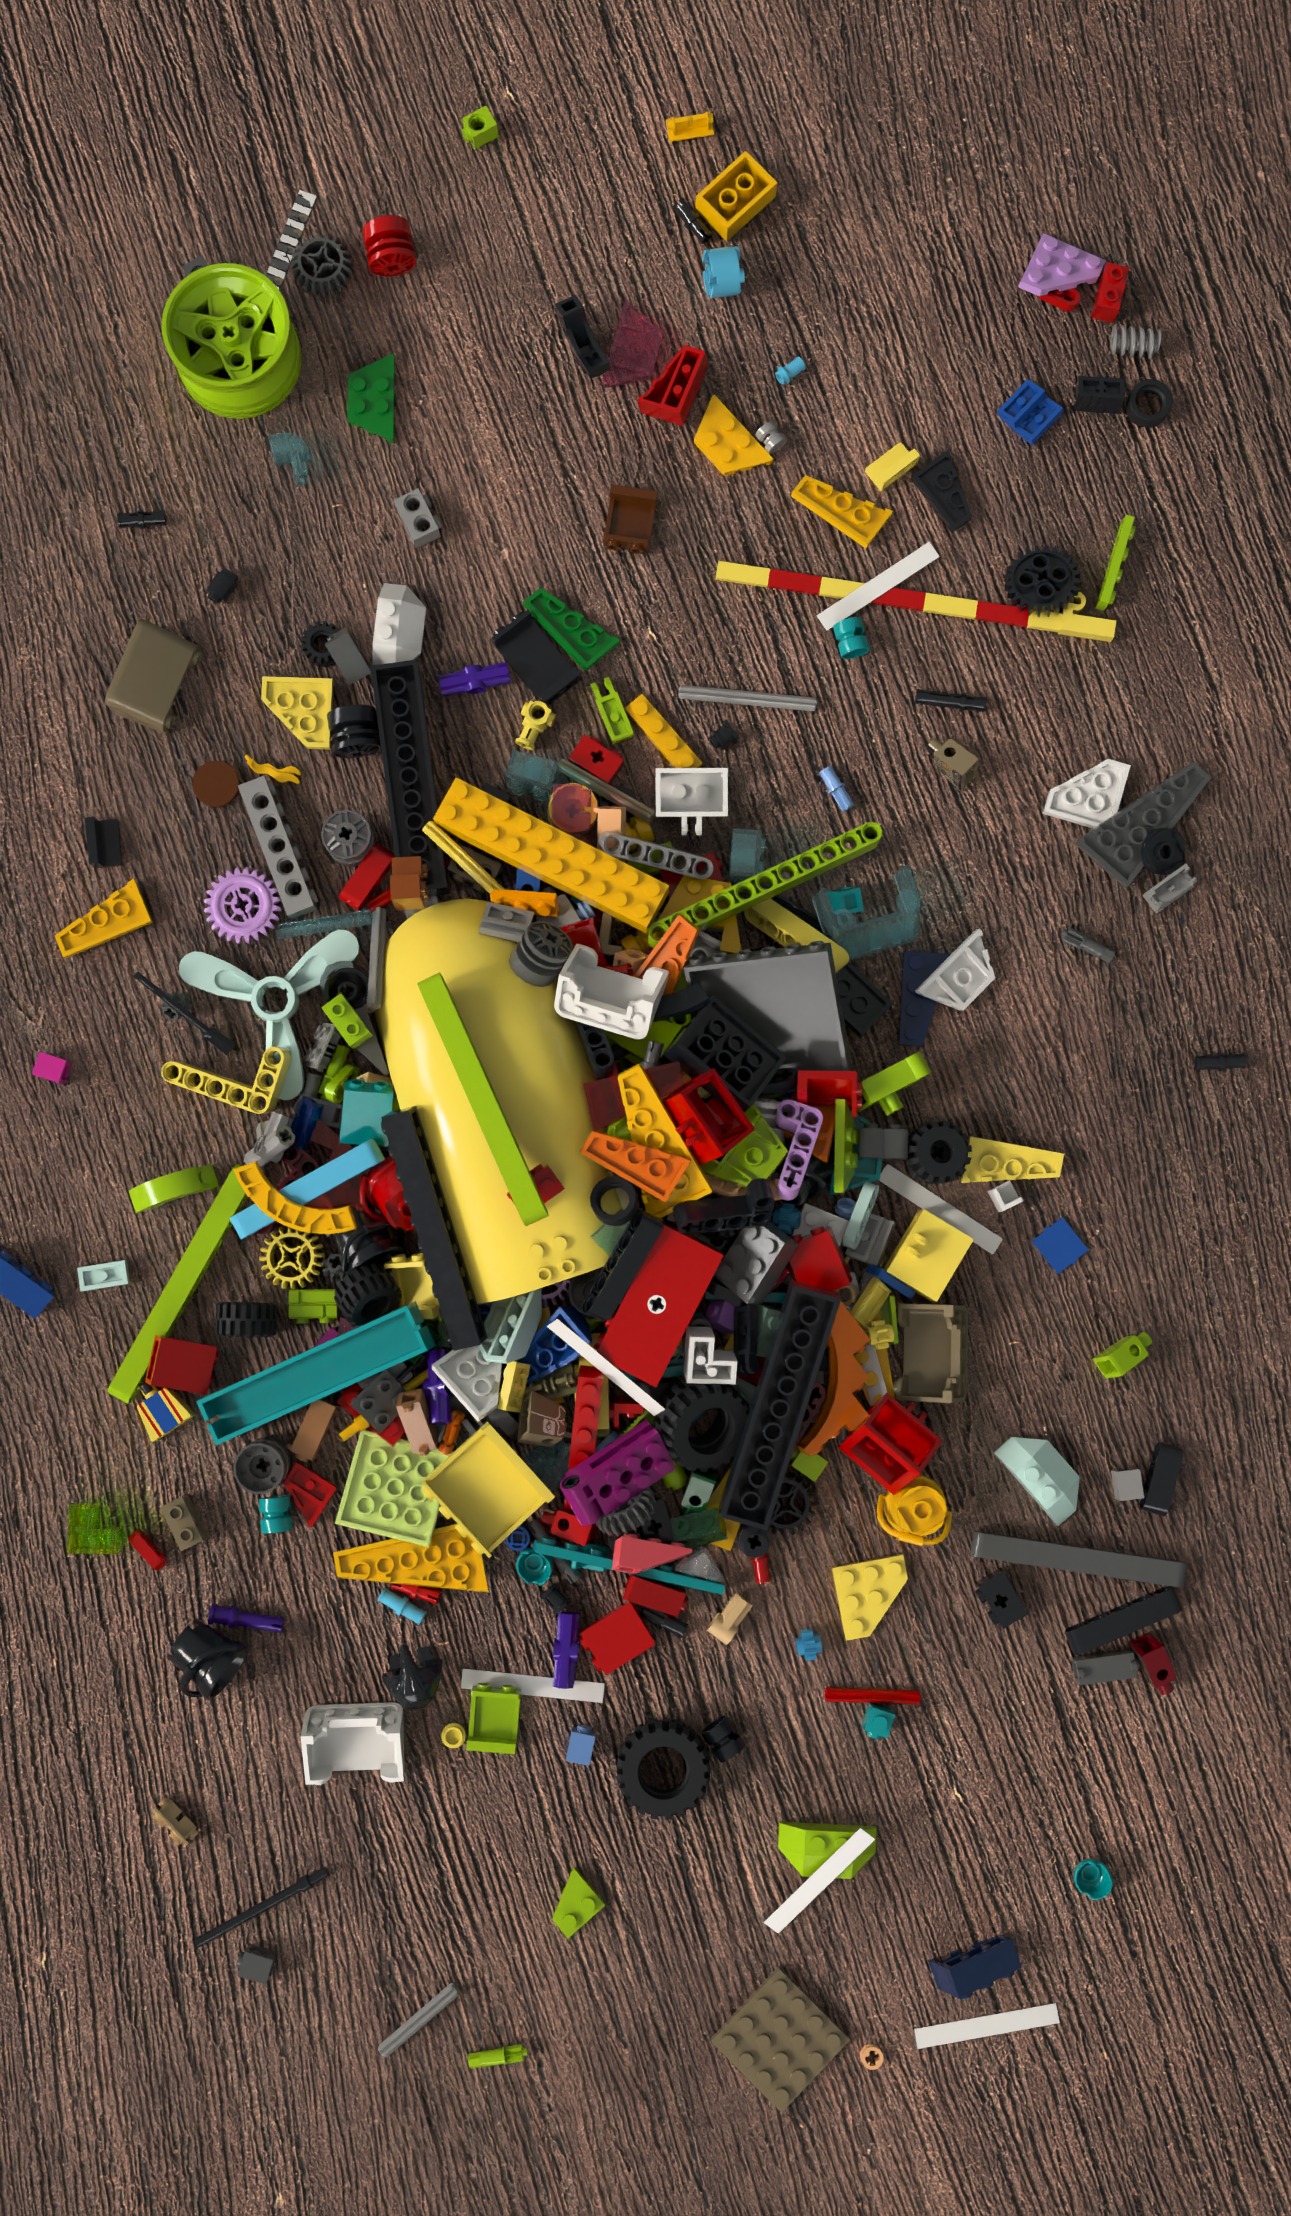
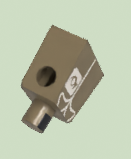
M530 1392L523 1398L519 1413L517 1442L552 1447L562 1440L563 1437L571 1438L573 1424L565 1422L566 1409L564 1406L536 1392Z

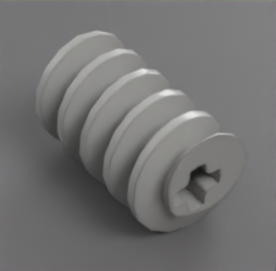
M1114 325L1110 340L1112 355H1115L1117 349H1120L1121 356H1124L1126 351L1129 350L1130 357H1133L1135 352L1138 351L1139 358H1142L1144 353L1148 352V359H1151L1153 354L1159 351L1161 329H1157L1154 334L1152 328H1148L1144 332V328L1139 327L1135 332L1134 326H1130L1126 332L1125 325H1121L1118 331L1116 325Z

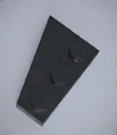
M948 449L913 474L911 480L953 533L969 522L972 515L964 492L961 490L958 475L953 467Z

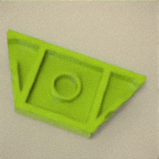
M836 1099L834 1193H844L855 1173V1168L858 1167V1154L855 1153V1144H858L859 1132L858 1129H855V1123L846 1099Z

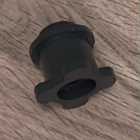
M724 720V725L716 731H710L711 737H709V741L714 749L719 748L723 751L725 746L731 742L734 744L738 743V735L727 720Z

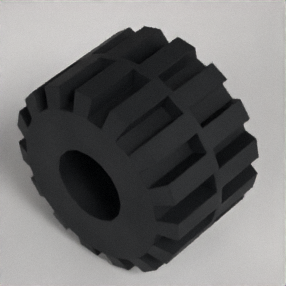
M934 1121L919 1126L917 1130L911 1132L908 1141V1159H906L909 1165L906 1168L909 1172L913 1171L916 1174L914 1178L919 1181L924 1180L926 1184H942L956 1180L957 1176L964 1174L966 1171L964 1167L971 1162L968 1152L972 1151L971 1145L967 1146L965 1140L969 1138L966 1133L961 1134L959 1132L961 1129L959 1126L949 1125L950 1122ZM938 1149V1157L933 1158V1150Z

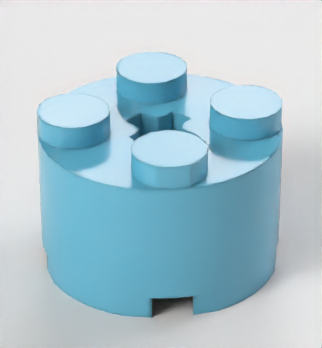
M738 246L704 250L702 263L707 264L705 271H703V280L706 293L710 295V299L734 296L741 293V283L745 281V274L743 268H739L740 250Z

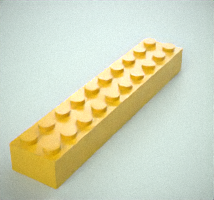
M457 777L433 818L435 824L442 830L646 934L669 894V885Z

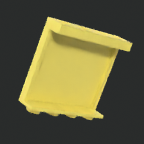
M488 1421L422 1481V1485L425 1487L422 1492L431 1502L436 1499L441 1505L438 1509L445 1518L449 1520L452 1517L457 1523L455 1526L457 1531L464 1538L468 1535L474 1541L471 1546L480 1556L485 1553L488 1558L492 1556L491 1552L545 1501L549 1503L555 1498L553 1493Z

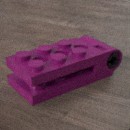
M645 1420L566 1472V1477L560 1482V1488L579 1523L583 1526H589L600 1519L601 1511L606 1516L676 1469V1466L658 1431L655 1428L652 1429L650 1423Z

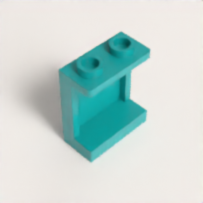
M360 1079L344 1081L339 1143L361 1145L374 1138L378 1146L388 1147L387 1135L383 1133L381 1128V1117L392 1112V1084H388L385 1081L370 1083Z

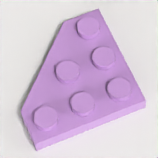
M1043 233L1018 287L1037 296L1047 295L1049 291L1058 289L1060 292L1076 288L1077 284L1085 282L1088 285L1096 283L1106 260Z

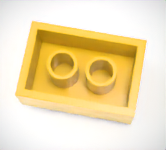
M745 151L696 195L695 211L727 242L776 197L778 182Z

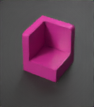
M39 1052L32 1074L65 1085L73 1063Z

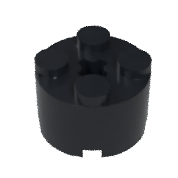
M338 961L325 968L320 979V990L327 1003L341 993L355 1010L363 1007L365 1003L367 1004L369 979L359 965L350 961ZM345 984H349V986L346 987V990L343 991L341 987H344Z

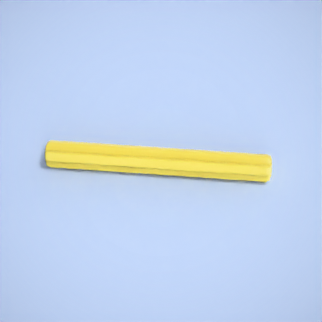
M429 821L423 827V832L488 893L495 889L506 890L433 821Z

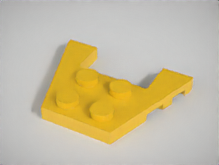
M684 875L657 921L731 887V883L711 879H698ZM719 902L717 904V906L721 909H727L729 907L728 904L725 902ZM704 912L696 914L699 919H706L708 917ZM736 915L710 926L711 928L723 930L719 953L726 952L728 955L737 954L738 951H741ZM656 932L653 934V937L660 940L664 934Z

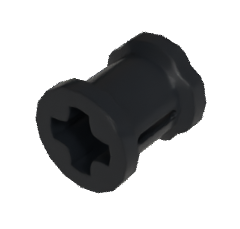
M555 1582L539 1596L541 1600L544 1599L553 1609L552 1613L554 1615L558 1614L571 1602L569 1598H565L557 1589Z

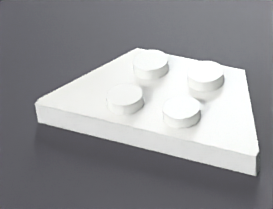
M976 929L915 992L957 1010H964L995 979L993 968L989 963L988 950L984 949L982 942V931Z

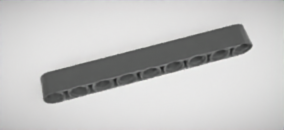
M973 1531L970 1554L971 1556L1182 1588L1184 1587L1187 1566L1186 1562L983 1531Z

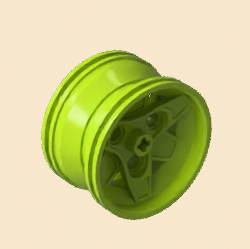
M221 263L194 271L174 288L163 310L162 336L166 350L191 397L206 410L216 415L233 419L256 417L271 411L281 404L291 393L298 381L302 366V352L286 302L276 285L255 269L240 264ZM268 317L274 325L275 334L262 330L263 324ZM247 324H254L251 328H245ZM211 334L215 335L212 339H206ZM189 340H192L193 342L201 346V348L192 357L190 354ZM267 359L259 369L253 372L254 360ZM237 362H244L241 366H235ZM225 369L231 379L215 377L212 374Z

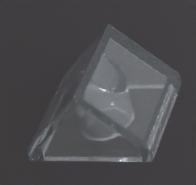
M705 1542L693 1548L692 1553L675 1560V1571L723 1582L722 1570Z

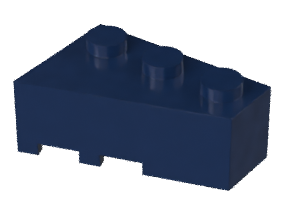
M1001 1934L972 1944L973 1949L962 1954H958L957 1950L950 1952L951 1957L939 1962L936 1961V1958L928 1960L937 1988L958 1999H967L973 1995L974 1991L989 1988L994 1985V1981L1000 1978H1009L1015 1974L1014 1971L1022 1968L1012 1938Z

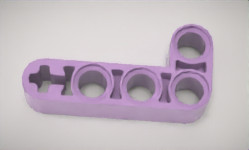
M783 1100L779 1104L775 1116V1122L778 1127L795 1133L777 1186V1193L780 1198L788 1201L796 1198L799 1193L823 1121V1115L820 1110L793 1100ZM788 1112L792 1117H786L782 1113ZM806 1120H812L816 1124L810 1125L806 1122ZM798 1141H805L809 1145L803 1146ZM791 1162H798L802 1166L795 1167L791 1164ZM789 1178L794 1179L791 1187L787 1186Z

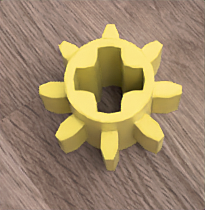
M885 1320L870 1322L871 1327L865 1329V1333L870 1338L867 1342L868 1345H874L875 1350L889 1348L888 1343L894 1341V1332L891 1324L885 1325Z

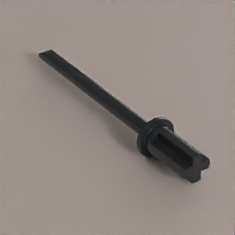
M137 971L133 976L135 979L204 1033L201 1039L208 1040L225 1055L233 1049L235 1044L214 1028V1024L207 1027L140 972Z

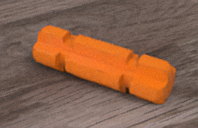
M459 1409L451 1411L452 1423L446 1425L442 1436L444 1441L440 1442L438 1448L439 1452L444 1455L451 1454L453 1451V1443H456L461 1428L460 1422L462 1423L465 1417L463 1411Z

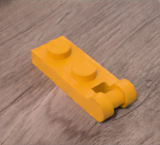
M495 889L490 893V900L493 903L533 911L534 915L558 917L560 909L556 893Z

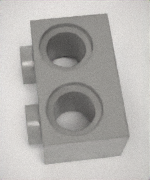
M419 488L393 500L396 510L416 549L441 537L439 529L442 528L436 514L432 516L429 510L432 507L426 494L422 496ZM413 504L420 506L415 511L409 510V507ZM427 524L430 526L426 531L419 530L421 525Z

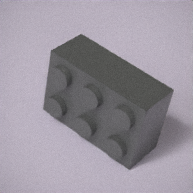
M770 1221L764 1226L744 1228L740 1231L713 1276L745 1303L762 1305L799 1244Z

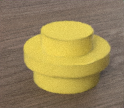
M458 1723L446 1725L441 1733L442 1742L449 1748L460 1747L466 1738L465 1729Z

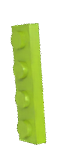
M1125 515L1120 523L1095 609L1104 611L1108 604L1112 605L1117 591H1114L1113 588L1115 582L1119 583L1123 573V569L1119 568L1121 562H1125L1129 553V548L1126 547L1127 541L1132 540L1136 526H1133L1135 518L1133 516Z

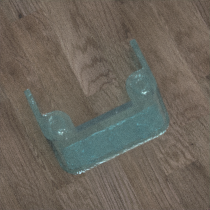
M909 864L903 866L893 875L899 891L896 899L898 912L857 923L854 914L849 909L840 908L833 910L826 888L821 889L812 897L823 934L844 948L849 955V960L912 942L918 937L921 901Z

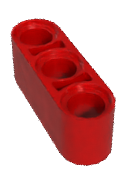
M376 843L342 889L339 899L355 910L361 911L366 905L367 900L371 898L392 868V858H395V854L379 843Z

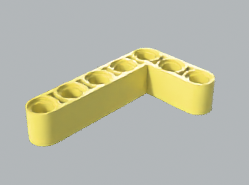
M283 1047L268 1048L263 1054L253 1087L180 1061L165 1063L161 1074L164 1080L169 1083L253 1113L265 1114L272 1112L277 1105L291 1062V1054ZM277 1051L281 1055V1061L278 1064L273 1059ZM175 1066L179 1069L177 1078L172 1073ZM196 1074H199L201 1078L198 1086L194 1083ZM269 1074L274 1079L272 1086H268L266 1083V1078ZM218 1081L221 1082L223 1087L221 1093H218L215 1088ZM240 1089L244 1092V1099L242 1101L237 1097V1092ZM261 1097H264L266 1100L264 1109L259 1106Z

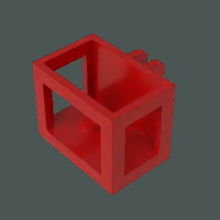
M714 1068L684 1082L662 1099L677 1126L675 1130L678 1134H682L685 1139V1145L690 1148L699 1165L723 1156L755 1130ZM710 1081L740 1123V1126L725 1133L695 1090Z
M886 1393L866 1410L869 1416L864 1420L865 1422L856 1430L849 1431L838 1448L894 1495L922 1473L943 1440L923 1424L928 1414L922 1411L915 1417L911 1413L916 1406L914 1402L911 1401L906 1407H903L891 1395Z

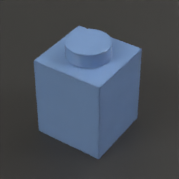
M587 1725L572 1727L566 1761L590 1766L596 1731H591L592 1727Z

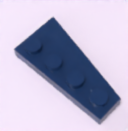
M916 951L903 952L898 1045L923 1046L937 1001L919 995L915 990L951 954Z

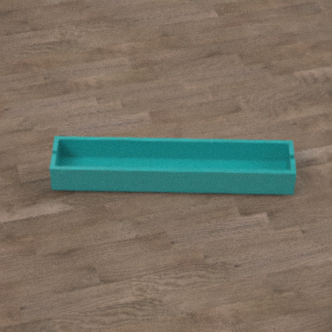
M416 1301L196 1401L205 1421L216 1415L220 1417L219 1420L207 1425L215 1445L230 1440L436 1346L428 1327H422L421 1325L424 1322V1318Z

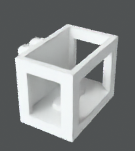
M655 768V816L681 817V835H687V817L696 816L695 832L696 835H702V816H728V768Z

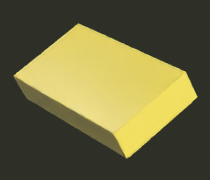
M874 1276L850 1311V1314L864 1330L869 1327L870 1322L873 1321L891 1293V1290L879 1278Z

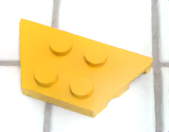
M714 394L698 428L694 444L724 476L735 474L737 471L751 470L754 466L762 464L770 465L773 462V458Z

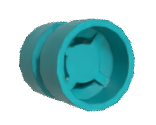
M861 617L847 618L833 625L836 640L840 641L838 648L842 659H853L870 651L868 638L863 635L865 627Z
M290 1495L259 1498L260 1513L264 1514V1517L260 1519L261 1533H278L293 1530L292 1516L288 1514V1511L292 1509Z

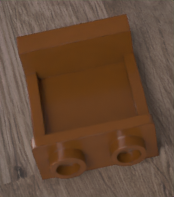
M611 484L610 502L605 533L603 534V546H607L608 549L614 551L627 549L635 554L649 553L657 503V491Z

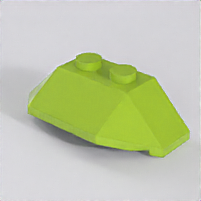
M779 1822L778 1848L802 1877H811L861 1828L875 1840L836 1877L852 1879L876 1853L877 1827Z

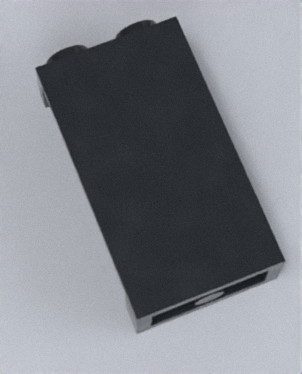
M529 610L524 613L519 612L512 618V622L506 627L501 626L494 632L492 642L494 647L535 697L548 707L581 681V673L576 667L572 668L534 622Z

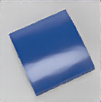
M1027 379L998 409L997 414L1019 436L1031 445H1034L1063 414V407L1046 397L1044 389Z

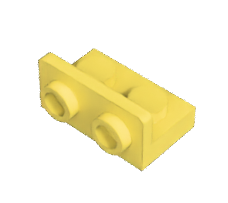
M516 1361L506 1365L497 1409L520 1413L531 1365Z

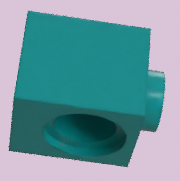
M847 886L827 891L831 914L843 916L864 911L860 887Z

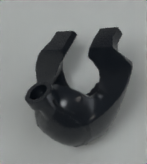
M406 1644L400 1646V1654L389 1657L390 1669L382 1674V1680L389 1693L403 1707L409 1709L425 1708L435 1698L440 1683L443 1661L441 1658L433 1657L429 1646L417 1649L420 1666L424 1667L422 1669L416 1665L413 1655Z

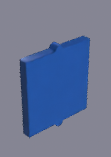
M1063 1217L1050 1227H1045L1044 1232L1031 1241L1057 1274L1070 1264H1075V1260L1089 1250Z

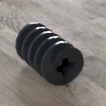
M746 1524L740 1527L737 1540L742 1552L753 1558L764 1555L769 1549L770 1542L767 1531ZM754 1535H756L758 1541H753L752 1544H750L748 1538H753Z

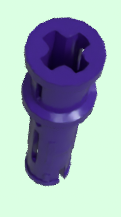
M212 1603L208 1624L228 1625L229 1628L238 1625L282 1633L284 1617L239 1611L237 1606L227 1608L217 1606V1603Z

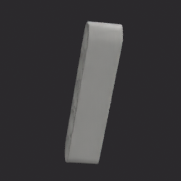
M605 831L598 838L599 848L615 857L698 879H706L713 872L712 862L695 853L613 831ZM614 837L616 840L614 847L607 849V840ZM637 843V852L633 855H630L629 847L632 844ZM659 849L660 857L652 861V852ZM681 855L682 863L675 867L673 864L674 859ZM703 861L704 869L697 873L696 865Z

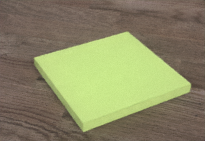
M360 1431L335 1524L430 1548L439 1514L438 1508L441 1505L436 1499L431 1502L422 1492L425 1488L422 1485V1481L451 1454L444 1455L437 1448L426 1456H420L419 1453L413 1454L408 1440L400 1439L393 1448L373 1431Z

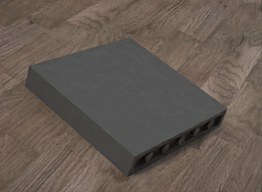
M814 941L805 946L790 944L785 946V948L779 949L765 947L761 951L754 952L745 949L738 951L737 954L728 955L726 952H720L711 957L695 955L687 960L683 968L687 988L698 983L709 998L714 995L787 1058L779 1069L793 1068L796 1071L797 1077L798 1070L853 1071L831 942ZM699 1010L692 1012L693 1017L698 1013ZM796 1086V1088H794V1089H792V1090H789V1091L778 1092V1093H771V1094H765V1095L797 1092V1086Z

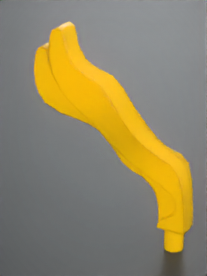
M249 754L244 756L247 764L257 774H269L282 783L292 781L296 784L300 783L299 779L294 776V773L301 775V772L294 766L277 769L269 763L257 764L253 758L251 759Z

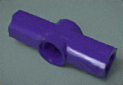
M507 662L484 667L482 665H471L463 668L460 672L438 676L442 697L461 693L478 694L486 691L487 688L511 683Z
M435 1349L427 1352L428 1378L423 1383V1390L425 1396L429 1399L430 1425H447L452 1423L451 1396L454 1394L432 1370V1364L449 1353V1350Z
M562 1611L558 1613L557 1637L554 1639L553 1660H555L553 1687L560 1689L574 1687L575 1662L578 1659L579 1640H577L579 1613Z

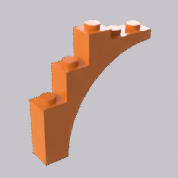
M841 1301L827 1342V1346L830 1347V1365L826 1399L813 1426L796 1445L802 1453L808 1456L819 1453L826 1441L840 1434L841 1428L849 1431L856 1430L869 1416L852 1393L861 1390L865 1386V1381L870 1378L853 1356V1354L856 1355L865 1349V1344L870 1338Z

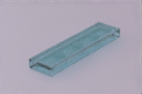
M371 910L279 924L276 935L277 939L370 925L372 923Z

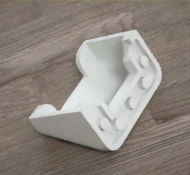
M576 944L558 977L554 1002L556 1012L564 1018L630 1038L642 1039L646 1037L666 987L669 971L651 967L645 971L643 979H639L597 966V953L590 947Z
M389 1702L315 1705L307 1709L301 1732L305 1784L322 1785L330 1780L332 1771L380 1769L381 1778L390 1783L404 1781L403 1707L398 1703Z

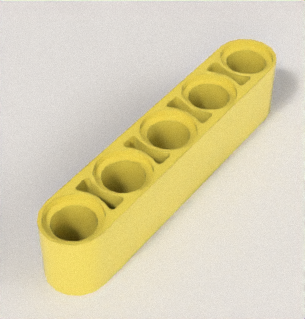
M771 898L744 910V915L748 922L784 947L790 944L805 946L814 941L831 942L836 973L849 962V955L844 948Z

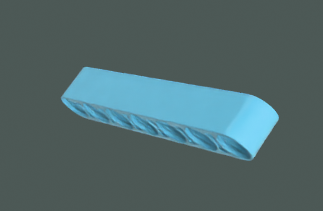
M374 1138L278 1191L288 1199L305 1205L384 1161L385 1158ZM256 1204L229 1218L241 1240L275 1222L274 1219L262 1212Z

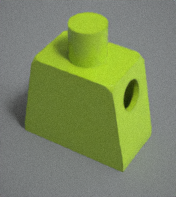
M1142 1332L1138 1336H1126L1095 1356L1092 1360L1106 1379L1120 1377L1149 1355L1145 1348L1152 1344V1340L1146 1332Z

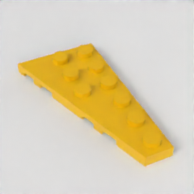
M641 1063L620 1073L618 1081L631 1141L691 1159L666 1203L642 1189V1198L646 1212L662 1218L672 1213L676 1204L684 1201L698 1200L713 1192L711 1184L693 1153L685 1145V1139L682 1134H678L675 1130L677 1126Z
M457 1524L434 1529L430 1548L397 1539H389L333 1552L338 1578L489 1592L483 1555L480 1556L471 1546L474 1541L468 1535L464 1538L455 1528Z

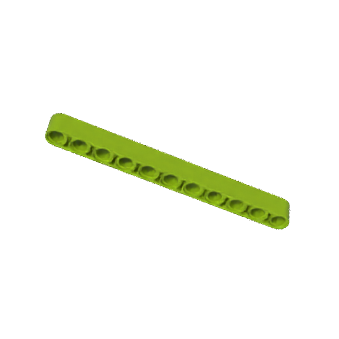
M875 822L865 823L665 917L650 926L648 943L654 949L660 940L654 938L653 934L656 932L665 934L680 914L702 931L861 856L877 847L882 836V828ZM871 833L875 836V839H868L865 834ZM844 843H851L855 848L848 849L844 846ZM823 853H830L834 858L827 859L823 856ZM802 863H810L813 868L806 869L802 866ZM787 872L792 878L785 879L781 876V873ZM767 882L771 888L764 889L760 886V883ZM746 892L750 898L742 899L738 894ZM719 902H725L728 904L729 907L727 909H721L717 906V904ZM704 912L708 917L706 919H699L696 914Z
M439 972L418 982L417 985L522 1222L525 1226H529L548 1217L549 1214L443 976Z
M236 1164L233 1169L241 1167V1165ZM233 1169L107 1390V1393L127 1404L133 1401L146 1379L155 1335L170 1336L233 1225L229 1218L240 1212L248 1198L238 1182Z

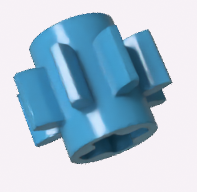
M783 1203V1207L776 1208L774 1211L773 1224L778 1226L784 1233L791 1234L792 1229H799L801 1211H797L795 1204Z
M812 1629L800 1631L801 1637L795 1638L798 1656L804 1655L806 1661L816 1660V1653L822 1652L820 1635H813Z

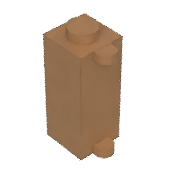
M423 1389L399 1393L396 1408L413 1454L419 1453L420 1456H426L432 1450L437 1449L439 1433L436 1425H430L429 1406Z
M323 1398L312 1402L293 1444L287 1443L285 1448L294 1452V1457L301 1461L308 1462V1460L316 1459L339 1405Z

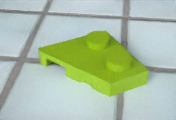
M573 1867L552 1917L554 1923L567 1938L571 1937L605 1906L603 1899L576 1867Z

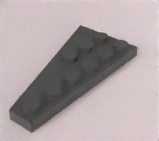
M1195 762L1190 763L1073 843L1123 887H1128L1144 866L1141 858V848L1146 836L1158 828L1172 829L1210 780L1211 776Z

